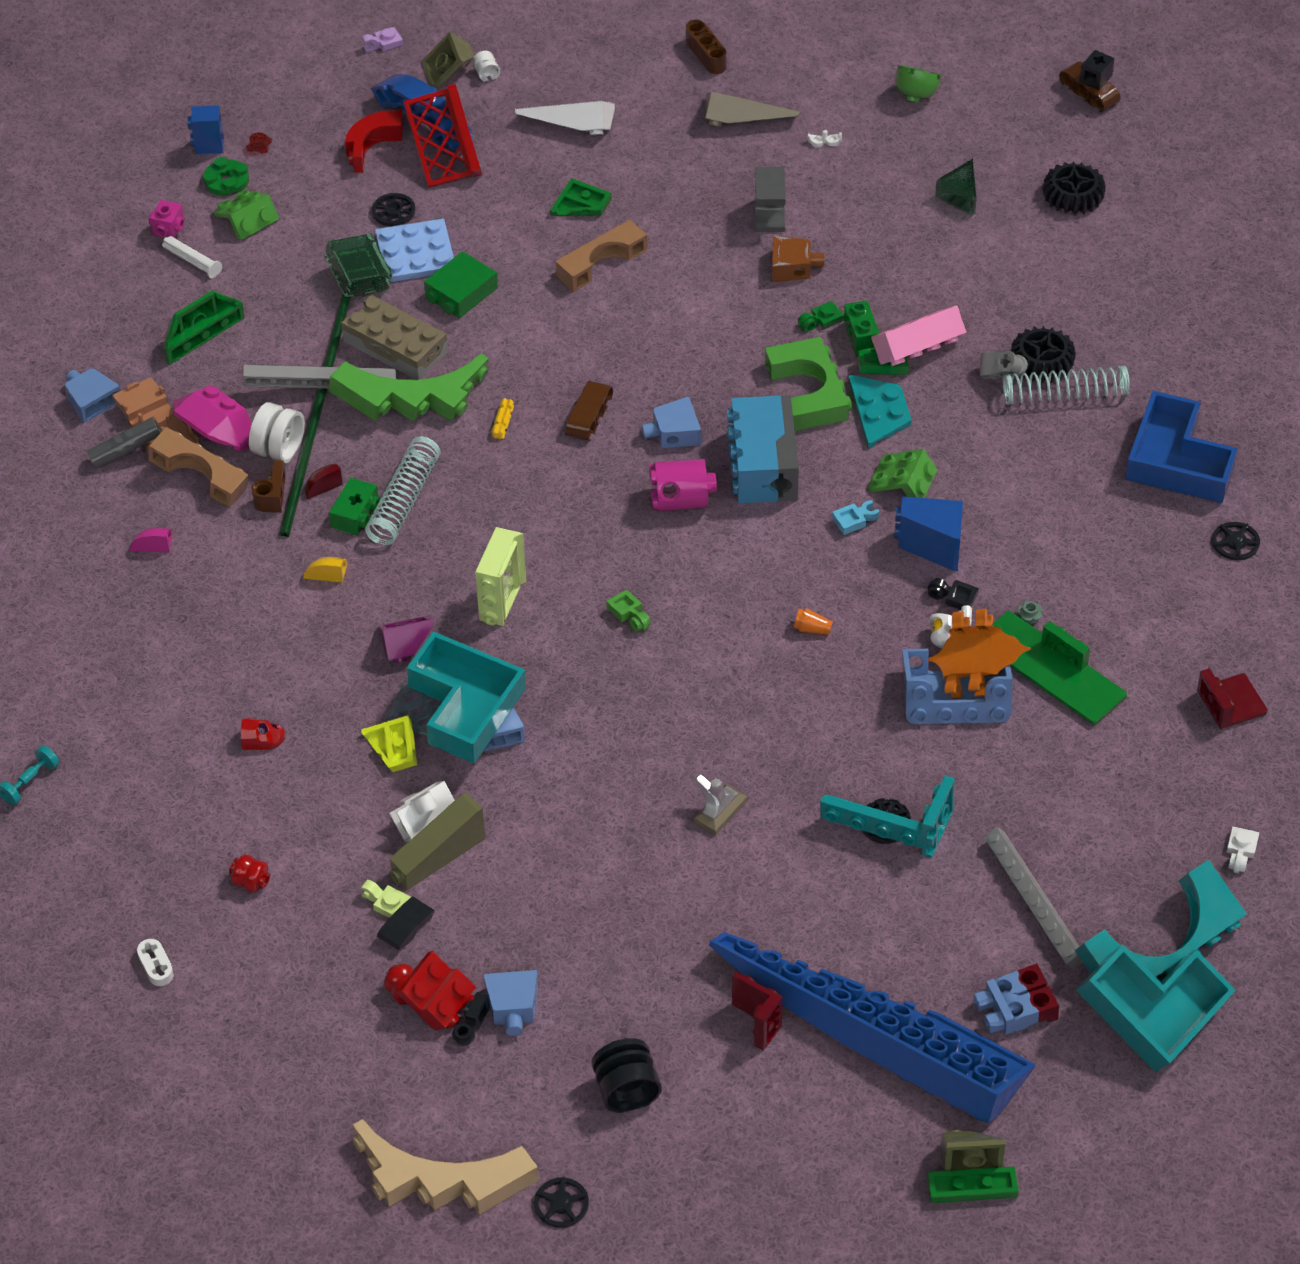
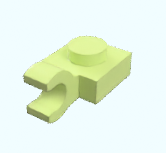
M366 880L361 887L365 891L362 897L374 902V911L389 918L411 898V896L389 885L383 891L371 880Z

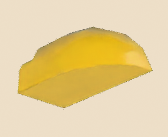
M338 557L319 558L308 566L304 572L303 579L343 583L347 559Z

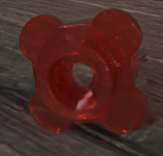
M254 133L250 136V144L246 148L249 152L267 153L272 139L264 133Z

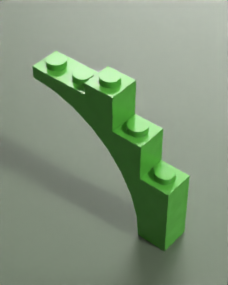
M480 353L470 363L454 372L420 380H398L377 376L345 361L330 376L329 391L374 421L381 415H386L391 407L413 422L419 415L423 416L429 408L452 421L457 415L462 416L468 407L466 403L467 396L472 392L474 385L478 381H483L487 376L489 358Z

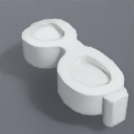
M824 130L823 137L808 134V142L813 147H821L824 143L828 146H837L842 141V132L827 136L828 131Z

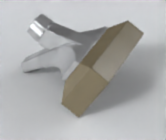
M698 774L693 781L704 794L706 806L694 817V823L716 836L748 801V796L728 784L723 786L720 779L715 778L709 782L701 774Z

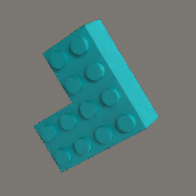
M434 631L407 667L409 688L442 701L439 708L426 724L428 744L474 764L526 690L525 669Z
M1124 944L1111 952L1076 989L1091 1007L1155 1072L1170 1064L1236 991L1197 950L1181 959L1160 982Z

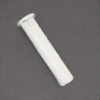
M172 236L163 239V248L206 272L209 278L213 279L221 272V262L209 259Z

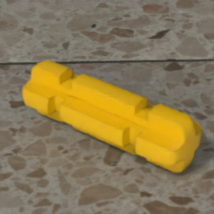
M504 398L500 402V408L491 431L494 439H503L505 437V430H507L511 418L510 413H512L514 408V402L511 399L507 400Z

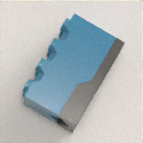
M791 395L732 398L731 408H727V422L731 423V425H727V439L732 441V443H729V458L734 461L730 462L731 476L736 478V480H732L733 495H738V503L798 500L799 466Z

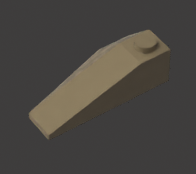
M711 91L706 94L703 119L709 120V125L721 127L722 123L729 124L799 116L800 111Z

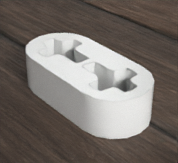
M155 939L142 941L138 945L137 952L139 961L149 981L155 986L167 985L172 981L174 974L172 965L162 945ZM151 949L155 954V958L151 959L146 950ZM160 966L165 974L160 976L156 973L155 967Z

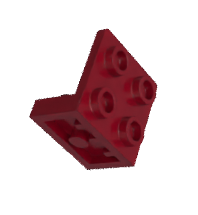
M1210 668L1200 671L1197 692L1220 729L1267 714L1268 709L1245 673L1220 680L1214 676Z
M735 972L732 975V1005L753 1016L754 1046L764 1051L782 1028V996L775 990L767 989L756 983L751 977Z

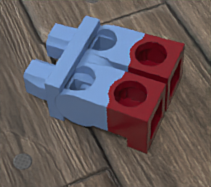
M1037 963L1001 976L996 980L986 981V989L974 994V1004L979 1012L992 1008L994 1011L984 1015L985 1026L989 1033L1004 1030L1007 1035L1047 1020L1048 1023L1056 1021L1059 1017V1004L1052 990L1047 986V981Z

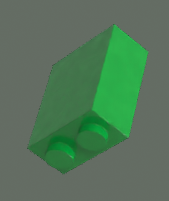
M464 251L460 252L424 281L426 299L431 304L436 303L442 307L447 314H453L458 318L463 317L498 288L497 272Z

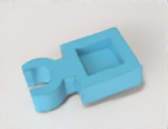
M869 500L864 502L862 507L859 508L855 504H851L833 511L832 519L843 535L866 527V520H877L880 511L878 509L869 511L873 509V501Z

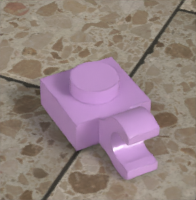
M394 27L374 32V36L367 34L362 37L365 44H367L363 46L366 53L379 48L384 52L403 45V39Z

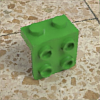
M249 190L239 192L236 195L237 198L232 201L226 200L217 205L218 208L212 211L216 217L229 219L239 240L279 220L269 194L259 193V191L249 192Z
M924 449L908 450L894 454L889 453L881 458L868 485V489L873 493L902 488L907 497L925 498L937 468Z

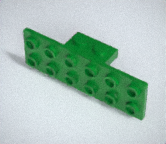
M1011 611L1005 612L992 624V626L1000 628L1005 634L1017 638L1022 645L1031 648L1023 652L1015 662L1010 664V667L1092 725L1099 723L1127 698L1125 690L1088 665L1090 648L1084 642L1068 634L1064 628L1058 627L1049 621L1043 626V633H1041Z

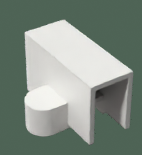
M439 781L420 792L413 793L400 801L402 806L389 814L403 840L409 842L455 800L445 781Z

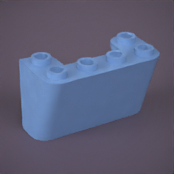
M902 649L905 709L909 723L1006 722L1010 718L1013 682L1010 665L1001 669L997 675L984 676L986 683L985 696L975 697V691L970 692L968 690L970 677L961 678L962 698L951 699V694L945 693L946 680H943L942 671H928L929 650ZM913 656H919L923 661L921 665L913 667L910 666L909 659Z

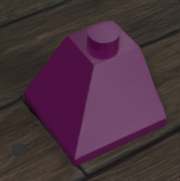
M427 615L378 626L386 658L388 660L393 659V663L408 661V656L416 653L432 629L434 620Z

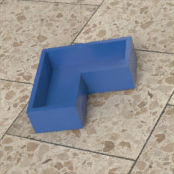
M1152 391L1128 458L1125 480L1223 503L1234 471L1238 448L1193 437L1198 423L1201 402Z

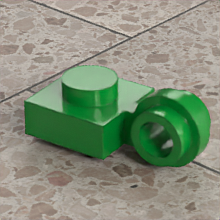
M829 301L811 309V313L805 312L801 314L798 318V327L809 332L815 329L819 323L825 329L844 321V314L833 301Z

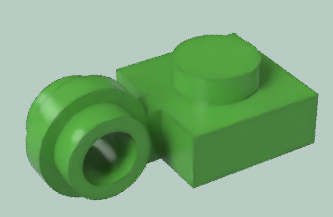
M628 590L606 601L607 609L621 622L629 619L630 626L635 632H644L651 624L649 616L645 612H641L642 603Z

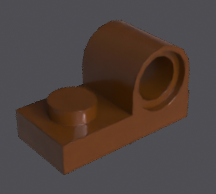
M274 460L273 470L268 472V479L258 480L252 485L253 503L258 511L282 513L286 480L284 460Z

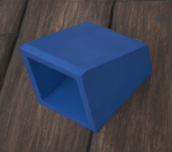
M902 497L901 507L896 506L895 522H900L895 523L894 538L899 539V548L952 571H958L963 501Z

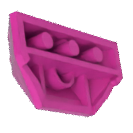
M210 385L174 400L173 415L205 438L225 446H232L234 450L240 452L249 449V433L252 423L246 409L218 388Z

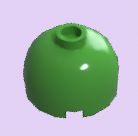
M898 65L895 76L896 87L901 93L907 95L906 100L919 102L920 98H929L934 95L939 87L942 75L935 72L928 73V71L915 67Z

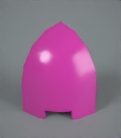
M166 528L145 529L133 539L130 551L169 552L173 534L172 530Z

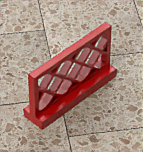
M456 84L449 85L444 90L404 101L429 188L470 176L482 175ZM445 96L447 104L443 111L432 106L436 98ZM421 104L426 108L421 117L412 114L410 106ZM429 109L440 114L435 125L424 120ZM443 117L453 122L449 133L438 127ZM421 123L432 128L427 139L417 133ZM435 131L446 135L441 146L430 141ZM450 138L459 142V147L455 154L444 149ZM428 144L438 149L433 160L425 157L423 153ZM442 152L453 157L447 168L436 162ZM457 159L465 163L467 171L456 173L450 169ZM426 161L431 163L429 168L427 167ZM434 166L445 171L440 179L431 181L430 172Z

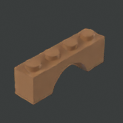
M628 220L556 260V277L574 292L592 282V267L596 262L609 257L631 260L647 251V234L631 220Z
M166 427L149 445L148 461L167 472L179 468H192L202 472L210 481V497L221 504L231 507L247 489L248 474L241 468L227 463L222 457L210 453L200 444L193 443L177 431Z

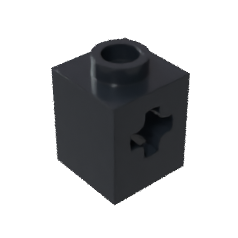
M1094 50L1081 64L1080 82L1100 90L1113 75L1115 58Z

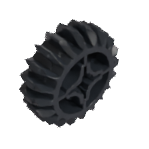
M1074 161L1072 164L1064 162L1062 166L1056 165L1054 169H1049L1048 174L1044 178L1043 195L1045 201H1049L1050 207L1056 206L1057 211L1064 209L1065 214L1069 211H1073L1074 215L1078 211L1085 214L1087 210L1093 212V209L1099 207L1100 203L1103 202L1106 185L1103 175L1099 174L1098 169H1092V165L1084 166L1083 162L1075 164Z
M1044 325L1041 329L1033 326L1032 330L1025 329L1023 333H1018L1010 349L1015 355H1021L1027 360V370L1025 371L1027 376L1035 372L1038 378L1042 371L1047 374V377H1049L1051 371H1054L1058 378L1061 370L1068 375L1069 370L1074 366L1076 357L1074 342L1070 341L1069 335H1063L1062 330L1056 332L1054 327L1045 329ZM1053 373L1051 374V383L1053 382L1055 377ZM1034 374L1032 376V382L1036 379ZM1042 374L1041 383L1046 379L1044 374Z

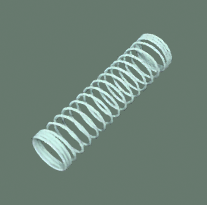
M419 436L412 439L407 452L404 454V458H402L398 469H396L392 480L389 482V486H387L365 527L367 536L373 542L380 543L378 542L380 538L371 532L370 525H372L377 533L385 535L378 531L374 524L389 530L392 536L388 537L393 539L385 540L387 542L384 545L393 544L405 519L408 517V513H410L414 502L417 500V496H419L435 465L434 463L437 462L441 454L439 446L430 438ZM424 442L434 448L436 453L428 446L413 443ZM414 446H422L434 453L435 457H431L421 450H416ZM419 452H421V453L427 455V456H428L427 458H430V459H427V460H429V461H426V460H425L426 458H423V457H426V456H423V455L420 454ZM410 457H415L419 461L423 460V462L428 464L429 468H425L421 464L412 461ZM407 463L423 468L426 473H421L419 470L409 467ZM404 468H408L412 472L419 473L423 477V479H419L415 475L407 473L404 470ZM401 474L417 479L420 485H416L412 481L403 478ZM398 480H404L408 484H413L417 490H412L410 487L401 484ZM395 485H399L404 489L408 488V490L412 491L414 496H410L406 492L398 490ZM392 491H397L401 495L408 496L411 502H407L403 498L396 496ZM389 497H395L397 500L404 501L408 507H403L399 503L392 501ZM386 502L401 507L405 513H400L398 510L389 507ZM383 508H388L392 512H397L401 515L402 519H398L394 515L386 513ZM380 514H386L388 517L396 519L399 524H394L384 519Z

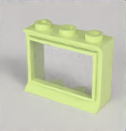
M499 527L495 528L475 571L479 620L488 625L497 624L504 626V620H506L521 587L520 585L527 582L523 533Z

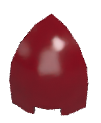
M335 463L328 464L313 472L306 482L305 495L307 499L343 485L341 468Z

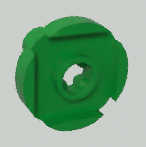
M226 157L216 158L214 163L210 164L203 173L204 184L207 190L218 196H229V193L234 192L239 193L248 186L250 181L248 166L245 163L227 159ZM223 176H230L226 179H222Z

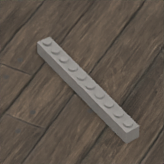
M243 365V386L329 389L330 376L339 367ZM359 368L377 376L396 379V369Z
M995 827L984 836L985 840L1066 965L1071 968L1077 967L1082 963L1074 951L1079 945L1006 833L1000 828Z

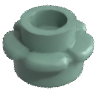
M1026 601L1017 609L1020 618L1029 624L1037 622L1042 617V607L1033 601Z

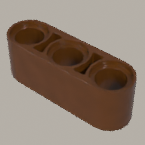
M697 19L688 21L686 24V44L707 71L712 74L725 72L727 51L703 21Z
M1076 62L1059 73L1061 84L1067 85L1068 89L1077 96H1082L1085 102L1093 108H1098L1100 113L1120 102V93L1110 82L1107 81L1100 90L1080 82L1082 62Z
M590 380L586 383L568 418L565 431L567 436L591 441L589 438L591 434L595 433L600 423L598 420L600 417H603L608 407L606 405L608 400H612V386Z

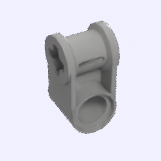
M1011 351L981 353V379L992 378L999 380L1004 378L1005 374H1009L1012 377L1014 373L1019 377L1027 370V360L1023 356L1015 355Z

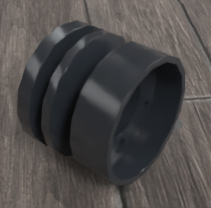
M636 1038L616 1040L603 1046L594 1054L591 1060L592 1069L595 1073L596 1081L599 1083L604 1105L609 1111L624 1113L644 1108L659 1097L662 1092L661 1082L656 1069L653 1067V1059L650 1056L649 1047L643 1040Z

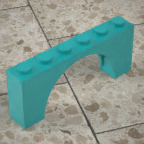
M1209 859L1178 880L1186 895L1190 912L1188 932L1178 950L1164 956H1145L1130 951L1156 978L1162 972L1167 976L1178 964V961L1193 951L1197 950L1201 953L1198 948L1203 944L1207 948L1222 939L1219 936V933L1226 930L1228 934L1242 925L1239 920L1247 915ZM1104 929L1074 951L1088 971L1092 973L1111 952L1121 945Z

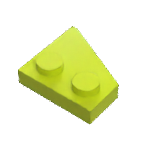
M408 715L361 729L364 737L392 772L417 765L413 725Z

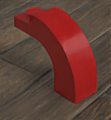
M402 110L381 111L370 114L357 121L350 128L345 138L346 157H349V164L354 166V173L364 172L365 154L370 147L380 142L402 141Z

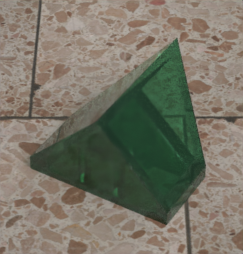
M973 159L936 180L935 193L936 197L971 216L976 213L977 200Z

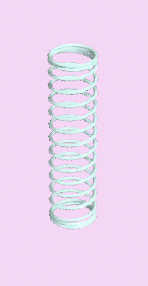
M1125 365L1117 366L1114 372L1108 366L1105 373L1099 367L1096 370V374L1092 368H1089L1085 374L1084 370L1080 368L1077 376L1073 369L1069 370L1067 376L1061 370L1058 378L1054 371L1050 372L1049 377L1042 371L1039 379L1037 374L1032 372L1030 379L1026 373H1023L1020 380L1015 373L1012 377L1009 374H1005L1003 380L1005 398L1006 396L1008 397L1006 404L1012 405V384L1015 376L1019 386L1020 404H1022V379L1025 375L1029 388V402L1032 403L1031 382L1034 374L1038 385L1039 402L1041 403L1040 386L1041 377L1044 374L1047 382L1048 401L1050 402V379L1053 373L1057 383V399L1060 401L1059 382L1061 372H1063L1066 381L1067 400L1069 401V376L1073 372L1076 382V398L1079 400L1078 379L1080 371H1082L1085 379L1086 398L1088 399V374L1091 370L1095 381V397L1098 398L1097 376L1100 369L1104 378L1105 397L1107 398L1108 387L1106 379L1108 369H1110L1113 375L1114 396L1117 397L1116 374L1118 368H1120L1119 386L1122 396H1128V370Z

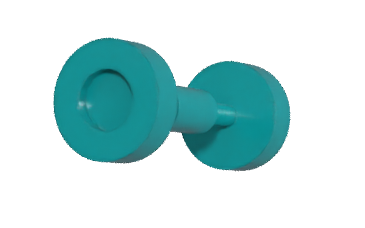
M41 745L35 750V756L39 762L23 772L18 777V782L15 785H11L6 781L0 783L1 799L12 806H16L21 801V796L17 791L21 785L25 786L38 774L37 770L43 765L50 770H54L60 764L57 755L47 746Z

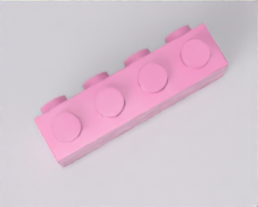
M956 305L941 309L871 338L880 364L890 362L891 366L905 362L904 357L909 356V359L923 355V349L929 352L940 348L941 342H944L945 345L959 340L958 336L966 333Z

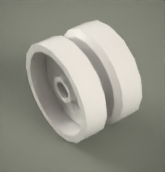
M271 402L263 404L256 413L250 429V451L262 457L270 456L272 460H284V463L290 462L300 447L305 426L303 414L293 409L284 410L282 406Z

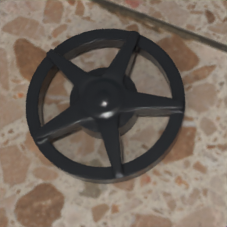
M1228 522L1220 524L1213 533L1212 544L1214 549L1225 558L1245 560L1254 556L1259 550L1260 537L1256 530L1249 526L1248 523ZM1236 527L1241 529L1239 531H1231L1228 528ZM1246 530L1253 535L1255 540L1246 538L1244 535ZM1223 531L1227 536L1226 539L1217 542V535ZM1245 545L1255 546L1250 552L1241 554V549ZM1228 546L1235 550L1236 554L1228 553L1220 547Z
M565 1177L551 1179L541 1185L535 1194V1212L540 1220L549 1226L557 1228L573 1226L580 1222L588 1211L589 1198L587 1191L579 1182ZM560 1184L559 1191L553 1194L544 1192L547 1188ZM565 1184L574 1186L581 1194L571 1195L565 1191ZM540 1197L550 1201V1209L545 1215L539 1208ZM584 1199L583 1209L575 1217L571 1210L573 1203ZM555 1213H566L571 1220L554 1221L549 1218Z

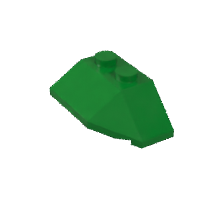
M212 290L176 312L168 323L164 344L167 364H173L245 318L243 303L240 300Z

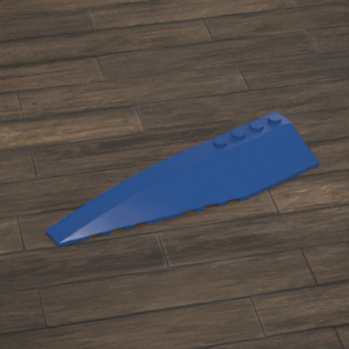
M726 932L715 937L709 943L713 950L739 972L751 977L761 986L775 990L782 996V1004L822 1032L894 1072L901 1079L912 1082L923 1088L927 1093L947 1101L951 1106L966 1111L979 1121L989 1123L997 1117L1035 1068L1036 1064L938 1012L929 1009L927 1015L915 1010L916 1004L905 1000L903 1004L889 1000V994L885 992H868L865 990L864 984L821 969L820 973L807 968L808 963L797 960L796 964L781 959L782 953L774 950L760 951L758 950V944Z

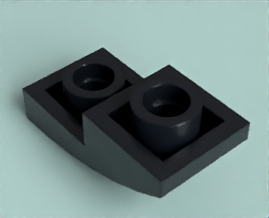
M412 896L386 921L378 931L377 937L400 950L414 939L417 929L432 919L434 909Z

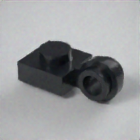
M935 578L930 581L927 587L931 598L939 600L947 596L945 604L960 610L962 606L972 607L979 588L958 580L954 581L952 587L948 586L947 582L941 578Z
M476 992L473 1000L467 1002L464 1010V1016H466L467 1021L455 1026L452 1032L453 1040L456 1044L467 1046L474 1041L475 1030H479L490 1008L487 995Z

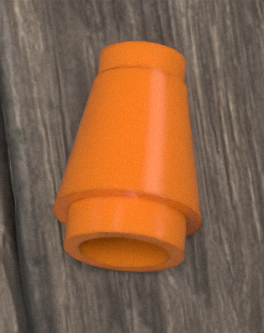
M799 608L793 628L798 629L801 633L829 635L833 621L808 608L805 610Z

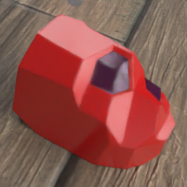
M251 717L242 719L241 743L243 749L271 750L279 747L284 742L285 730L278 724H273L268 720H255Z

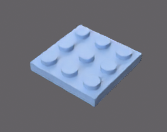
M444 219L375 229L387 283L431 276L454 258Z

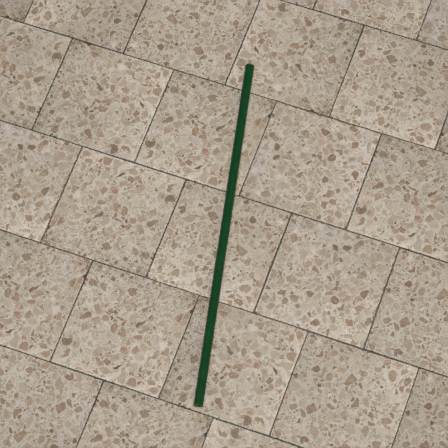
M358 251L353 252H357V254L351 258L348 273L352 274L346 277L344 287L347 293L345 295L343 292L323 367H333L342 334L341 322L346 319L352 296L347 294L353 292L357 276L353 275V272H358L362 254L358 255ZM317 388L280 530V536L283 537L290 536L328 388Z

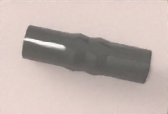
M151 417L89 449L87 453L93 465L98 469L156 439L162 430L156 419Z

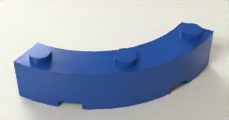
M406 74L392 75L371 88L380 106L395 108L401 106L405 112L404 101L437 92L435 87L429 86L418 78ZM439 97L434 100L432 106L443 111L447 102L443 97ZM421 104L410 106L412 114L421 117L426 108ZM429 109L424 120L435 125L440 114ZM443 117L438 127L449 133L453 122ZM435 131L432 138L437 145L441 146L446 135ZM450 138L444 149L451 152L459 147V142Z

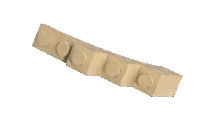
M363 1119L353 1124L355 1136L352 1137V1141L359 1153L364 1151L368 1156L367 1163L372 1170L374 1184L371 1185L372 1190L378 1200L384 1199L389 1207L417 1191L423 1204L429 1203L434 1211L462 1195L465 1204L469 1208L474 1207L480 1215L539 1181L538 1167L523 1146L503 1155L482 1161L463 1163L437 1162L412 1156L393 1147L378 1136Z

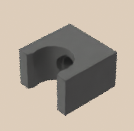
M755 167L756 232H785L784 167Z

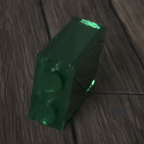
M372 234L328 241L325 259L345 298L383 292L389 289L392 272Z

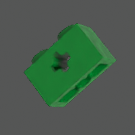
M868 300L844 304V326L855 356H858V351L874 348L871 337L880 333Z
M350 477L329 511L331 528L359 535L362 528L366 527L371 513L376 509L381 499L378 496L377 485Z

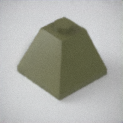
M449 32L421 61L429 85L438 90L469 64L474 58V54L468 41Z
M952 1130L942 1133L940 1148L943 1171L1003 1167L1005 1139L972 1131Z

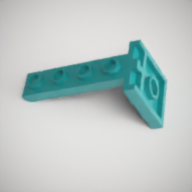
M944 775L941 784H936L932 794L933 801L931 805L927 804L925 807L923 823L831 795H824L821 798L820 818L826 819L831 823L852 827L855 830L873 833L881 838L893 839L908 846L922 848V855L932 858L954 811L955 778Z

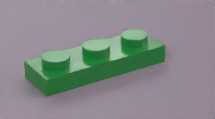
M1015 1166L928 1172L927 1176L931 1203L1018 1198L1019 1190Z

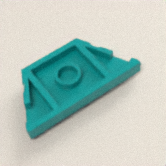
M854 375L849 376L850 388L868 448H873L878 441L884 438L888 439L894 436L896 432L911 426L912 420L901 385Z

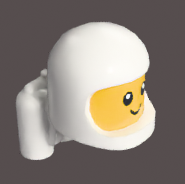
M962 606L963 617L970 618L969 626H971L972 607ZM932 614L929 618V625L932 628L930 638L936 647L943 648L947 639L951 636L948 631L952 629V615Z

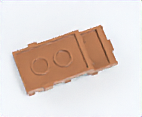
M151 377L139 383L136 381L126 386V389L112 395L115 404L125 415L131 428L154 417L162 431L168 427L173 431L181 433L193 443L200 444L198 442L199 438L194 434L189 425L186 427L179 418L173 415V409L168 404L167 396L164 394L165 390L161 385L158 386ZM153 439L152 441H150V442L144 444V445L146 446V451H147L148 454H149V445H150L155 439Z

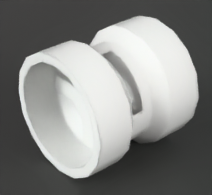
M481 51L474 56L472 60L473 66L482 81H488L487 76H491L492 80L498 78L500 68L491 52Z

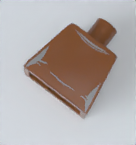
M773 235L772 282L809 279L810 267H824L825 253H810L811 241L808 239Z

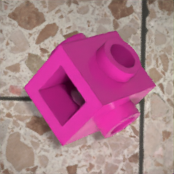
M160 200L155 210L149 215V225H151L154 236L163 238L172 236L176 238L178 232L182 231L185 219L182 204Z

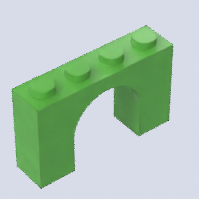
M821 337L765 348V365L771 380L794 375H808L818 379L824 385L814 393L791 398L795 431L848 420L849 411L852 410L850 397L844 394L843 380L837 377L835 362L831 363L829 347L827 345L824 346Z

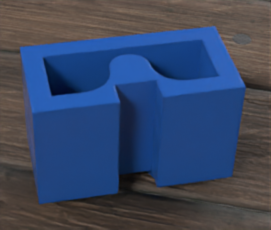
M219 105L192 106L191 116H187L188 130L193 132L190 133L191 147H195L196 154L223 153L224 134L223 127L221 126Z

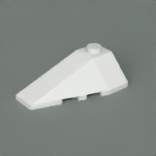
M596 101L515 109V114L582 131H589L590 135H602L603 130H610L615 104Z

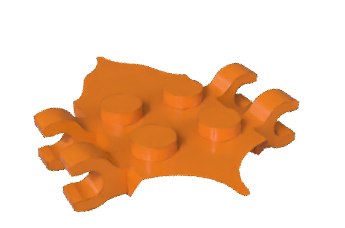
M986 608L976 610L975 626H969L970 618L963 617V611L953 612L952 629L948 631L951 636L947 639L941 651L928 658V661L936 663L941 668L943 680H946L945 693L951 694V699L962 698L961 678L970 677L968 690L970 692L975 691V697L985 696L986 683L984 676L997 675L1001 669L1015 662L1023 652L1031 649L1022 645L1017 638L1005 634L996 626H992L993 615H987Z

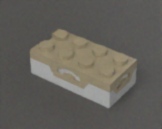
M370 295L364 301V307L359 312L353 313L341 322L344 342L416 380H420L448 353L447 333L373 295Z

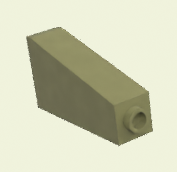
M467 792L459 796L390 858L391 871L389 873L392 880L397 885L402 884L409 890L485 840L483 808Z

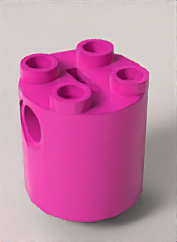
M704 458L654 462V464L649 465L651 485H655V488L650 489L653 510L671 511L708 508V493L717 492L716 474L706 473ZM668 484H673L671 487H664Z

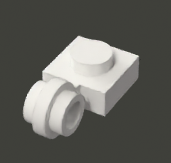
M1232 827L1227 853L1232 854L1229 869L1234 870L1233 873L1245 872L1248 857L1254 859L1259 832Z

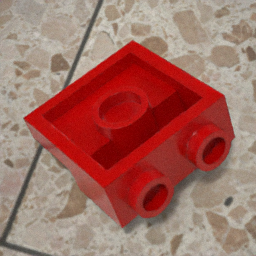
M430 951L419 962L397 991V994L432 1029L440 1030L444 1028L449 1029L459 1020L457 1012L461 1007L465 1008L469 1000H473L474 996L471 993L476 986L458 968L451 969L434 951Z

